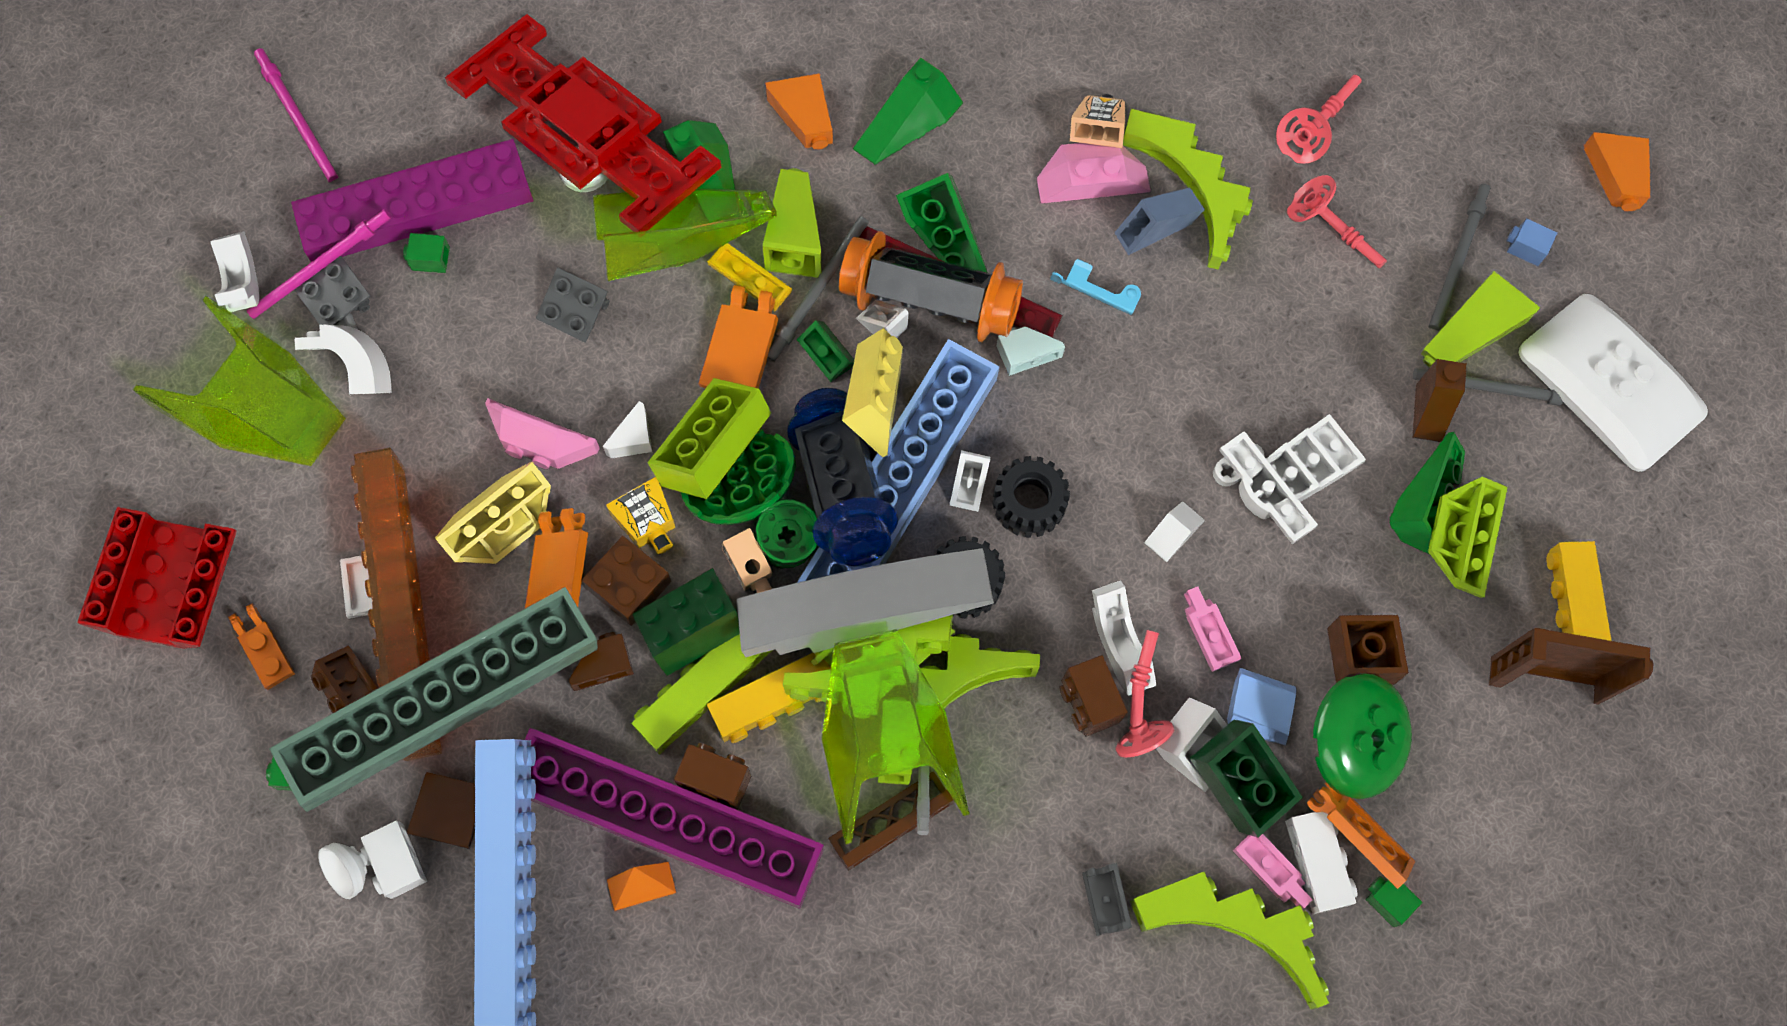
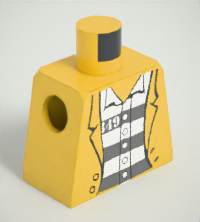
M656 477L606 504L611 517L639 548L651 542L657 554H662L673 546L666 533L674 529L675 524Z

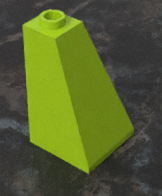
M780 169L763 241L764 265L767 271L818 278L822 272L821 246L809 173L803 172L800 169Z
M1493 271L1421 352V355L1425 357L1423 362L1429 368L1436 359L1461 362L1525 325L1541 307Z

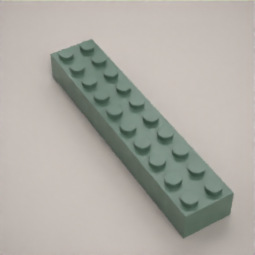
M564 587L272 746L269 750L299 805L308 812L598 649L597 638L568 590Z

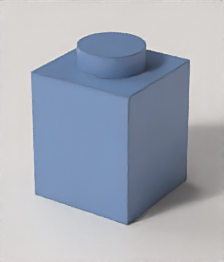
M1526 218L1520 227L1514 226L1506 240L1511 243L1507 252L1539 266L1548 255L1557 232Z

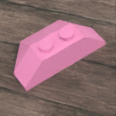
M1087 143L1061 145L1037 177L1041 204L1147 193L1151 191L1146 166L1124 146L1116 148Z
M489 398L485 402L498 437L506 449L505 452L514 458L521 459L522 456L533 459L532 462L543 469H549L550 466L559 469L597 454L600 449L595 438L548 422Z

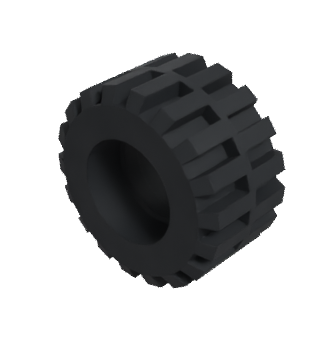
M1025 456L1023 462H1020L1019 458L1013 460L1011 467L1006 465L1003 468L1002 475L999 474L993 494V509H996L995 516L998 520H1003L1002 526L1006 530L1009 526L1014 528L1012 533L1017 536L1020 531L1025 532L1024 537L1031 538L1032 533H1036L1037 537L1043 536L1045 530H1048L1050 533L1054 530L1056 524L1059 525L1068 506L1070 491L1067 490L1069 487L1068 480L1062 479L1064 472L1061 469L1056 471L1054 469L1055 463L1051 461L1048 464L1043 463L1044 458L1037 456L1036 461H1032L1031 456ZM1022 485H1035L1045 492L1048 503L1037 509L1026 508L1016 500L1014 491Z
M966 536L959 537L958 542H954L951 539L947 541L946 547L941 545L937 549L936 555L983 549L994 601L993 604L995 605L1002 592L1005 580L1003 559H998L999 552L996 549L991 551L989 549L990 543L986 541L983 544H979V538L972 537L971 541H966ZM993 604L959 613L961 614L960 618L967 619L968 614H972L973 618L978 617L982 611L986 613L991 610Z

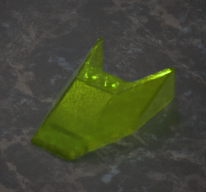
M696 189L651 229L633 232L620 221L619 214L636 199L627 192L593 195L597 240H604L608 281L669 267H679L686 263L694 262L777 216V211L767 191Z
M205 296L203 302L235 339L236 346L202 392L191 396L136 385L133 390L150 407L220 448L312 466L346 418L290 352Z
M894 629L834 643L821 739L845 844L852 843L861 784L867 779L921 766L933 767L963 816L970 815L946 711L898 630Z

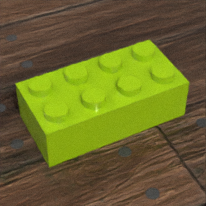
M713 378L648 461L660 485L707 499L771 415V411L760 389Z

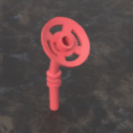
M1353 75L1336 95H1332L1321 107V112L1304 107L1287 113L1281 119L1276 132L1277 144L1281 152L1290 156L1296 163L1305 164L1320 159L1329 149L1332 140V131L1327 120L1330 117H1335L1336 113L1343 108V102L1362 82L1361 78ZM1308 115H1311L1315 118L1312 121H1309ZM1297 116L1298 120L1291 125L1289 132H1285L1289 121ZM1301 123L1302 127L1294 132L1296 126ZM1317 136L1316 142L1311 145L1310 141ZM1322 138H1325L1322 147L1313 154L1312 150L1319 145ZM1293 140L1298 147L1303 148L1302 155L1294 152L1287 142Z
M1322 175L1305 183L1295 193L1292 204L1287 208L1289 218L1295 222H1302L1319 214L1342 236L1341 240H1347V245L1351 244L1352 249L1356 248L1380 269L1387 260L1364 240L1363 235L1359 236V231H1355L1353 226H1347L1327 207L1336 191L1335 180L1331 176ZM1323 185L1330 186V190L1328 191L1326 188H1323ZM1297 212H1301L1304 217L1298 216Z
M1147 630L1138 664L1134 665L1136 671H1132L1134 678L1130 679V682L1133 683L1130 713L1131 725L1129 727L1130 731L1116 745L1115 749L1120 757L1129 758L1150 752L1165 743L1174 732V726L1170 721L1147 722L1143 719L1144 690L1149 685L1146 680H1150L1151 677L1148 673H1152L1150 665L1159 635L1157 632ZM1127 741L1133 743L1132 746L1128 747L1123 746V744Z

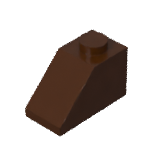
M610 632L598 637V649L580 660L569 679L570 686L574 691L634 674L626 641L622 633Z

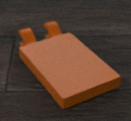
M733 286L730 306L722 304L698 383L700 387L706 388L713 378L759 388L778 323L777 315L771 314L776 300L772 298V292L761 290L758 298V309L754 311L744 309L748 300V293L745 292V287Z
M568 508L562 509L560 516L551 517L552 512L550 511L539 514L538 523L542 530V535L535 536L525 608L566 587L578 607L588 532L582 530L585 523L584 513L573 514L574 509ZM562 525H563V526H564V531H563V532H560V529L562 528Z
M1325 782L1324 784L1327 787L1323 786L1320 790L1317 789L1313 793L1314 798L1311 797L1308 800L1309 808L1315 812L1327 813V818L1398 889L1407 881L1416 861L1353 798L1337 793Z

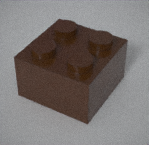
M623 535L582 579L586 590L631 627L636 622L633 613L654 602L672 582L669 573Z
M1339 615L1327 628L1336 683L1345 677L1366 673L1382 677L1392 685H1395L1409 673L1398 615Z
M1103 655L1067 669L1061 680L1063 685L1059 686L1065 703L1070 702L1075 713L1071 714L1077 731L1083 730L1085 737L1118 725L1128 712Z
M698 743L697 747L689 744L674 778L677 786L738 810L752 777L749 767L745 765L746 761L731 754H728L727 758L719 756L715 753V748L703 743Z

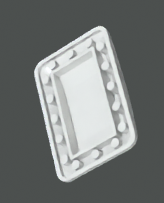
M1583 294L1576 298L1526 339L1519 347L1518 353L1521 360L1551 390H1555L1562 401L1632 470L1640 472L1650 468L1707 416L1708 409L1706 404L1676 369L1633 327L1593 295Z

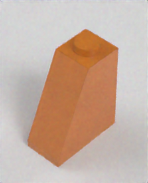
M820 73L765 83L767 101L805 148L812 147L819 150L827 147L828 144H833V130Z
M1594 132L1584 144V150L1611 205L1621 207L1624 211L1640 209L1650 198L1649 138Z

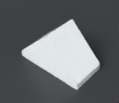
M875 300L856 319L872 334L884 328L891 336L898 338L908 328L909 313L906 308Z
M640 401L603 445L608 457L617 458L652 452L647 413L644 404Z
M961 450L950 506L979 511L991 457Z
M1182 501L1165 516L1144 543L1164 561L1168 562L1205 520Z

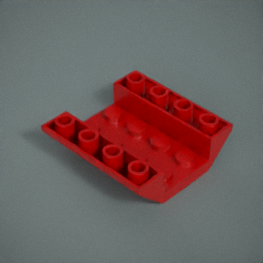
M117 507L77 623L129 639L182 649L200 647L237 530L206 523L204 529L159 521L155 520L147 512Z

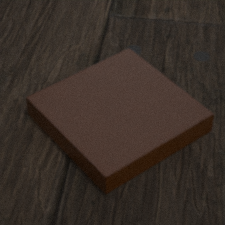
M426 772L407 834L470 849L475 833V783Z

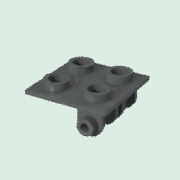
M342 256L335 259L295 289L319 325H336L353 310H359L360 313H364L370 308L369 298L371 295Z
M557 267L536 319L586 343L600 310H606L610 301L606 298L608 291Z

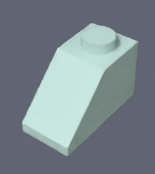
M1013 327L1008 337L998 336L996 345L1009 376L1062 358L1065 349L1063 342L1028 327L1019 329Z

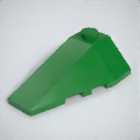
M920 58L900 81L853 150L875 165L901 150L905 145L925 136L927 132L947 123L963 104V101L944 73Z
M687 120L663 131L667 150L679 162L700 145L721 160L722 168L692 192L714 234L718 235L741 224L728 144L716 123Z
M949 173L943 174L896 195L906 222L938 259L988 273L965 206L952 175Z
M1448 432L1399 497L1394 511L1390 515V526L1400 541L1429 554L1428 549L1440 497L1455 490L1453 485H1459L1462 479L1465 450L1455 432Z

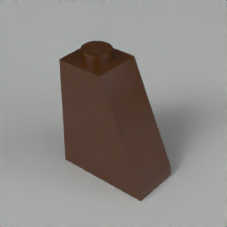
M1436 359L1416 384L1412 438L1442 442L1465 392L1467 363Z

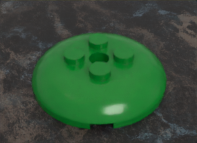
M759 429L707 499L681 492L682 499L694 516L708 523L730 525L754 519L774 503L780 501L789 489L796 470L794 452L788 441L777 433L775 436L766 434L763 429Z
M1366 673L1345 677L1338 681L1322 700L1314 722L1313 738L1317 739L1319 756L1315 757L1316 764L1326 783L1343 796L1366 799L1386 791L1403 771L1411 749V719L1407 706L1398 690L1382 677Z

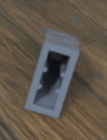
M1191 188L1145 198L1138 203L1115 231V235L1127 254L1130 255L1192 225L1204 211V208Z

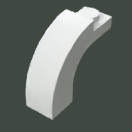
M245 232L218 237L210 241L219 266L222 282L221 290L215 294L218 306L225 305L228 313L257 306L259 303V287L252 253Z
M319 325L320 331H308L307 337L295 338V350L329 349L341 357L348 372L349 394L392 393L387 361L379 346L364 332L344 325Z
M1117 581L1092 590L1095 605L1092 611L1098 634L1113 671L1127 695H1131L1133 683L1130 682V679L1134 678L1132 671H1136L1134 665L1138 664L1142 646L1131 621L1125 586L1121 581ZM1152 661L1150 665L1152 673H1148L1151 677L1150 680H1146L1149 685L1145 689L1156 686Z

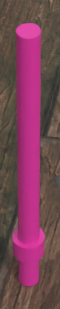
M264 49L255 50L254 56L261 66L263 77L266 82L271 83L329 183L338 179L336 171L281 80V73L276 64L271 63Z
M383 209L370 220L360 222L354 227L355 231L260 299L257 306L248 308L246 311L249 316L255 319L361 240L367 241L375 235L376 229L392 218L389 212Z

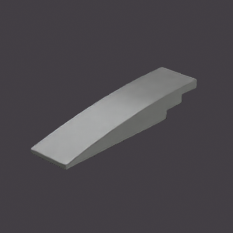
M981 548L877 565L803 581L738 598L737 608L741 651L745 657L776 649L779 655L807 647H810L813 653L993 604L984 551Z

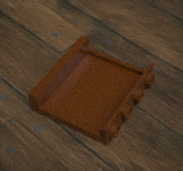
M1533 628L1491 656L1489 686L1502 688L1523 674H1531L1593 685V704L1599 705L1648 680L1653 672L1654 664L1650 658V647Z

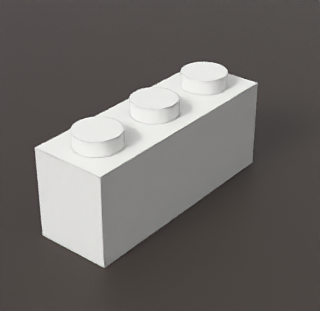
M1313 812L1292 817L1285 821L1298 867L1302 874L1301 877L1305 882L1306 893L1313 899L1309 903L1312 914L1356 904L1355 897H1357L1356 885L1353 879L1348 877L1345 867L1348 865L1346 852L1343 847H1339L1336 837L1338 829L1327 818L1328 814L1324 812Z

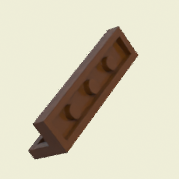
M934 771L929 774V782L932 781L937 786L936 788L940 794L930 800L929 819L955 802V798L949 788L945 789ZM918 781L828 838L848 871L917 827ZM916 791L915 799L907 797ZM900 800L914 803L912 812L905 817L897 818L892 816L894 804ZM890 807L889 815L880 814ZM874 817L887 819L886 829L876 835L865 833L870 819ZM891 821H896L894 824L890 826ZM863 825L862 832L853 831ZM847 834L861 836L859 846L845 854L837 841ZM864 837H865V838H870L869 840H867V841H865V842L863 843Z

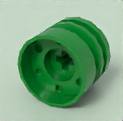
M780 500L760 515L754 536L769 565L780 569L794 568L805 563L813 554L820 538V525L815 513L805 504L795 500ZM782 530H786L788 534H793L790 543L786 544L784 539L779 540L778 537L781 536Z

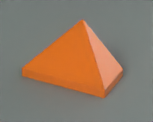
M669 862L633 867L607 879L614 911L676 893Z

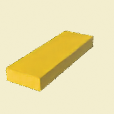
M726 241L707 261L709 266L737 286L745 287V291L757 300L761 290L772 292V298L776 299L773 308L774 312L792 292L791 287Z

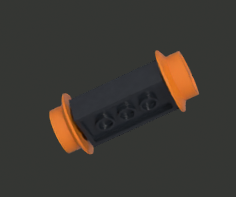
M878 231L871 241L859 237L851 239L841 266L839 291L840 293L856 297L859 310H866L872 297L880 301H890L892 299L901 302V305L907 308L916 309L922 307L929 309V313L933 315L945 316L949 314L956 316L957 320L963 323L979 321L978 342H983L990 333L1005 337L1009 336L1019 308L1023 280L1006 276L1002 262H999L993 274L890 247L885 248L886 238L885 233L882 231Z

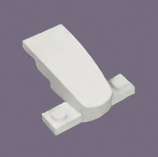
M1330 414L1311 428H1306L1290 442L1284 443L1268 458L1264 457L1245 431L1226 443L1219 450L1242 479L1239 484V493L1245 506L1254 515L1262 519L1271 517L1291 544H1294L1318 526L1301 504V501L1345 476L1366 460Z

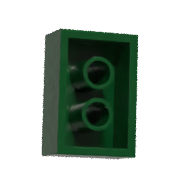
M713 568L633 613L652 657L667 676L740 634L738 610Z
M1234 719L1189 758L1237 830L1241 833L1259 838L1303 798L1253 723Z

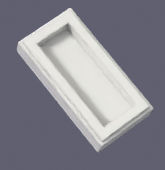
M367 554L340 559L346 617L350 619L379 613L372 555Z

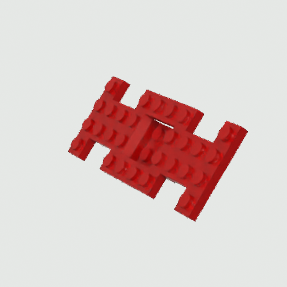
M528 14L445 77L447 85L465 99L487 83L517 106L518 109L501 121L503 129L580 190L602 173L636 199L619 214V218L624 225L640 237L722 168L721 160L701 145L679 162L649 139L646 135L662 122L661 115L585 57L580 58L569 68H566L561 63L555 67L531 49L545 38L547 33L545 27ZM550 121L578 143L579 149L544 122Z

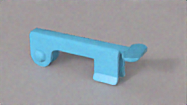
M1076 259L1067 280L1063 279V276L1058 273H1052L1050 278L1052 281L1059 284L1061 282L1130 315L1133 314L1141 296V291L1136 285H1127L1120 294H1114L1088 282L1087 279L1093 266L1080 259Z

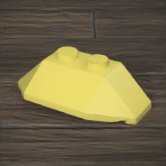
M529 462L501 477L454 514L435 539L454 562L496 564L540 529L538 517L541 512H546L551 485L534 463Z

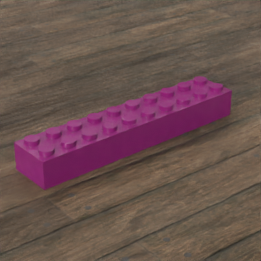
M533 728L529 729L524 740H531V746H534L536 752L535 765L531 766V779L535 780L536 794L535 798L531 799V801L801 909L823 854L824 844Z

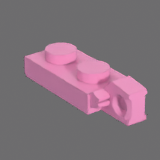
M1199 587L1188 590L1184 594L1189 605L1185 609L1186 618L1211 671L1214 672L1240 661V653L1216 603L1213 604L1210 599L1205 601Z
M1264 834L1259 838L1248 835L1233 850L1267 888L1284 903L1290 899L1296 907L1301 905V908L1304 909L1313 900L1301 888L1305 884L1301 878L1302 874Z

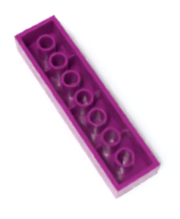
M510 139L292 201L291 205L303 250L312 262L355 231L354 227L360 222L370 220L383 209H386L392 218L376 229L375 235L367 241L361 240L342 254V257L409 238L410 233L423 234L530 203L534 200L515 141Z

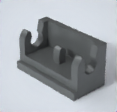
M1117 863L1098 869L1091 868L1086 872H1082L1096 936L1132 928Z

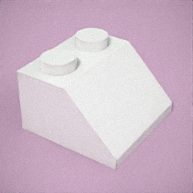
M1189 697L1170 721L1174 726L1172 736L1161 746L1157 747L1156 750L1165 761L1206 792L1209 787L1189 758L1225 728L1227 724L1215 708Z

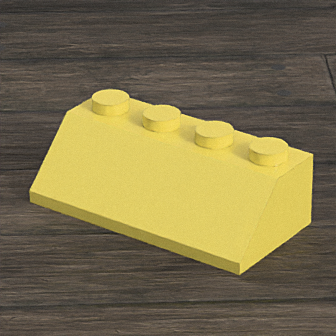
M884 328L857 344L842 419L882 458L888 454L900 382L903 350L900 341L895 336H891Z

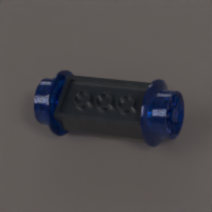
M821 388L806 394L798 401L794 409V416L787 427V435L792 446L800 451L817 515V520L812 529L815 543L821 549L830 552L832 559L841 565H865L881 558L889 550L891 535L898 524V516L895 508L887 501L882 500L866 442L842 421L847 393L837 388Z

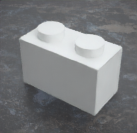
M396 820L361 837L364 847L360 848V851L367 865H372L376 876L372 877V881L380 895L384 894L385 897L393 899L427 882L404 824Z

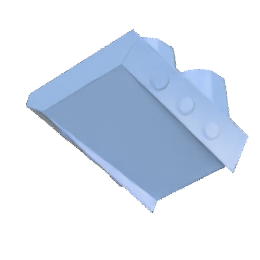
M1240 668L1233 686L1227 717L1228 724L1234 719L1253 723L1266 741L1286 745L1295 704L1296 687Z

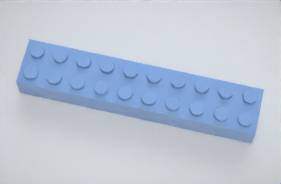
M949 339L947 340L891 430L887 456L882 458L877 453L872 461L888 520L834 541H830L826 535L797 583L883 565L887 562L995 384L999 372L998 365Z
M475 740L474 1026H536V1014L531 1012V999H534L536 994L535 978H531V965H534L536 960V947L531 945V931H534L536 927L535 911H531V898H534L536 893L535 878H531V865L536 860L535 845H531V831H534L536 827V816L534 812H531V799H534L536 794L535 780L531 779V766L535 765L536 752L534 746H531V740Z

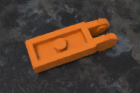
M251 603L246 606V610L256 625L253 629L246 631L243 621L236 613L228 618L239 635L237 638L264 688L269 690L295 675V672L268 623L263 621L257 608Z

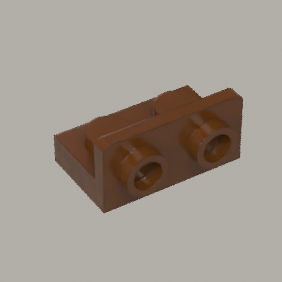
M349 645L315 661L311 680L318 691L322 690L326 695L327 704L332 713L378 689Z

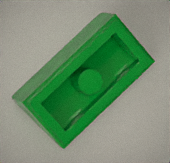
M815 320L796 339L830 382L853 367L854 358L824 321Z

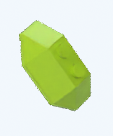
M1479 477L1440 497L1428 549L1429 554L1455 588L1480 598L1485 597L1508 488L1485 477Z

